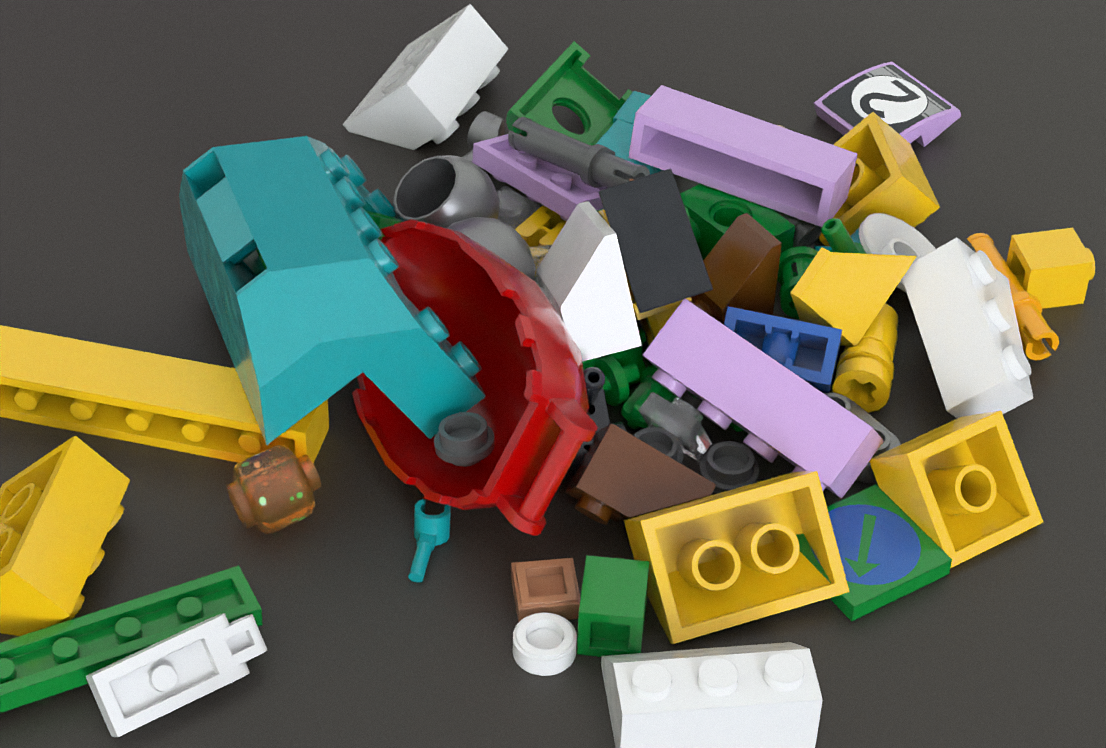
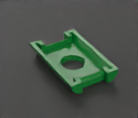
M573 41L511 107L506 117L507 127L509 131L526 137L528 135L526 134L527 132L515 128L512 124L518 118L527 117L533 122L593 146L613 125L614 116L632 94V91L628 89L620 99L583 67L591 55ZM564 106L577 114L583 124V134H575L563 128L555 119L552 107Z

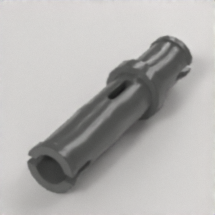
M527 117L518 118L512 124L515 128L527 132L526 134L528 135L526 137L509 131L508 142L512 149L523 151L578 174L584 184L594 188L602 186L611 188L629 182L630 179L636 180L650 175L647 167L617 157L614 151L603 145L596 144L591 146L533 122Z

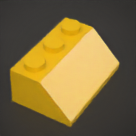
M73 436L3 483L0 488V633L22 636L72 620L83 605L85 597L81 594L87 577L96 570L104 557L105 551L101 546L106 534L116 525L124 512V507L120 503L130 479L77 436Z
M817 471L792 472L624 520L634 560L649 561L647 596L671 644L849 592ZM797 534H804L830 582L799 551Z

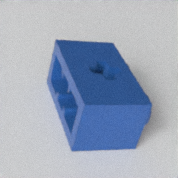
M728 306L724 325L822 393H830L841 344L842 329Z

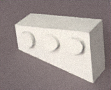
M957 237L915 260L902 280L946 411L956 418L1000 410L1004 414L1033 399L1029 379L1031 367L1023 351L1008 278L994 268L992 262L983 251H973Z

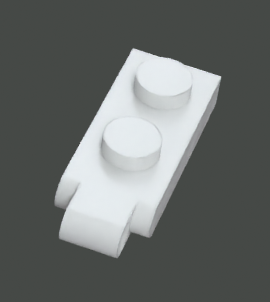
M222 613L86 675V679L111 737H120L248 675L250 672L246 661L266 652L267 647L253 614L229 623L225 613Z

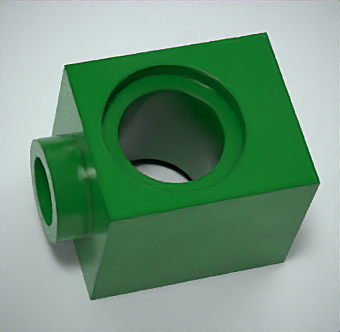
M586 555L578 616L577 655L601 657L641 653L647 602L649 561Z

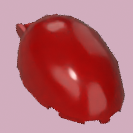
M413 219L380 229L384 235L380 241L392 253L399 265L392 273L403 294L420 312L427 306L430 307L443 322L450 334L446 340L452 346L461 341L480 364L482 370L475 374L486 397L466 412L479 414L486 420L487 426L494 432L495 448L489 456L472 466H456L440 459L435 452V436L429 439L363 372L357 376L360 389L356 388L352 392L358 416L385 465L404 484L416 486L425 495L424 499L462 510L498 507L506 519L519 531L532 536L540 535L546 525V519L543 515L583 442L591 441L598 428L587 414L589 403L579 348L558 312L535 281L463 233Z

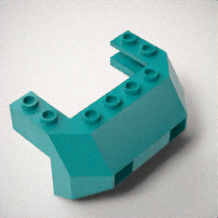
M308 136L212 147L183 170L179 200L189 257L266 445L362 372L431 439L439 432V425L443 419L452 414L468 411L486 397L475 376L482 368L471 351L461 341L452 346L446 340L450 334L443 322L430 307L427 306L420 312L403 294L392 273L399 265L388 248L378 239L382 236V232L371 216L365 211L395 217L396 213L393 205L378 188L370 193L362 185L367 179L347 154L340 159L325 143ZM257 249H259V252H260V254H261V256H262V258H263V261H264V263H265V265H266V267H267L266 270H265V268H264V266H263V264H262V262H261V260H260V257H259V255H258V253H257V251H256Z

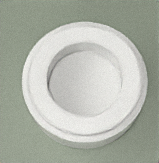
M542 612L531 614L523 618L516 625L513 632V657L516 663L525 671L541 676L555 675L565 671L575 660L577 634L574 626L566 618L557 614Z

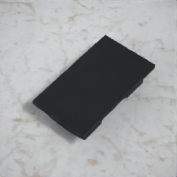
M671 168L599 191L609 225L617 235L624 269L639 313L713 290Z

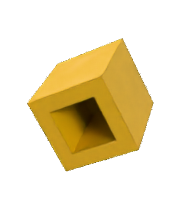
M1074 228L1011 236L1006 263L1025 291L1037 297L1042 309L1084 303L1089 280H1092L1095 275V260L1091 250L1084 247Z

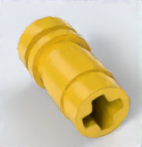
M884 304L857 346H845L844 352L838 360L837 371L832 385L833 393L848 397L867 413L878 411L885 406L891 392L894 376V363L892 361L898 338L897 327L899 321L896 311L888 304Z

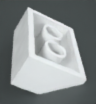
M469 4L408 44L343 123V126L351 133L411 150L419 148L430 140L439 144L458 128L459 123L455 120L457 116L467 112L480 99L476 91L486 86L499 74L500 69L496 65L508 48L474 7Z
M589 201L579 203L536 272L540 289L561 317L581 352L582 361L639 347L642 344L617 235Z
M792 642L601 656V667L615 748H815L823 699L811 652L807 647Z

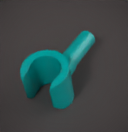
M419 500L415 504L414 538L417 541V549L408 575L409 579L413 582L423 581L434 547L447 542L450 538V505H445L444 512L439 515L425 514L426 500Z

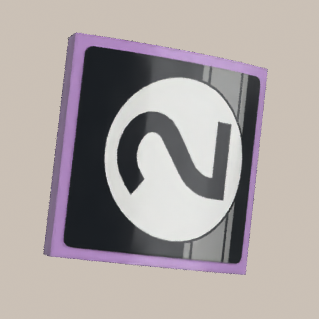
M894 62L883 63L866 69L840 83L814 102L817 116L842 135L848 133L864 118L874 112L910 144L915 140L923 147L928 145L961 117L958 108Z

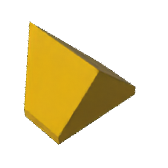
M821 247L791 291L800 321L842 329L840 345L857 346L917 256L830 252Z

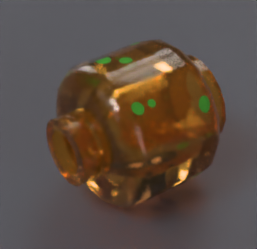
M276 445L238 462L232 470L233 482L226 485V490L238 518L246 529L255 526L261 533L272 534L310 516L315 509L313 491L322 487L317 470L307 454L297 458L287 446Z

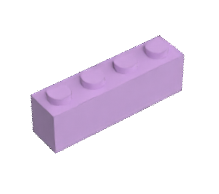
M661 85L635 114L628 158L662 170L671 168L675 175L822 227L827 220L835 216L848 198L857 153Z
M683 299L643 354L657 368L652 378L668 391L681 398L683 393L688 390L702 400L697 410L713 423L726 430L730 423L733 422L746 431L748 435L743 443L770 463L775 460L777 455H780L795 466L792 472L817 471L822 491L826 488L840 499L843 498L884 442L872 426L687 299Z

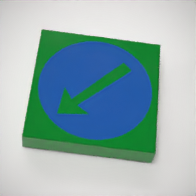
M876 484L827 507L849 588L848 593L830 599L851 622L949 574L952 559ZM797 534L799 551L830 582L804 534Z

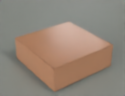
M573 558L511 563V581L518 623L531 614L542 612L557 614L567 620L578 619L581 598Z

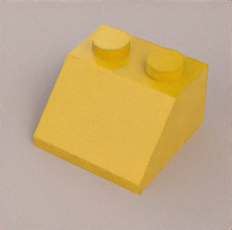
M874 112L833 144L834 146L857 153L848 198L833 217L842 221L850 236L860 227L866 217L871 214H888L915 228L940 208L911 144ZM821 234L819 236L820 241L825 246H830L824 235Z
M1001 410L957 418L879 454L869 461L879 488L952 559L950 568L1043 523Z

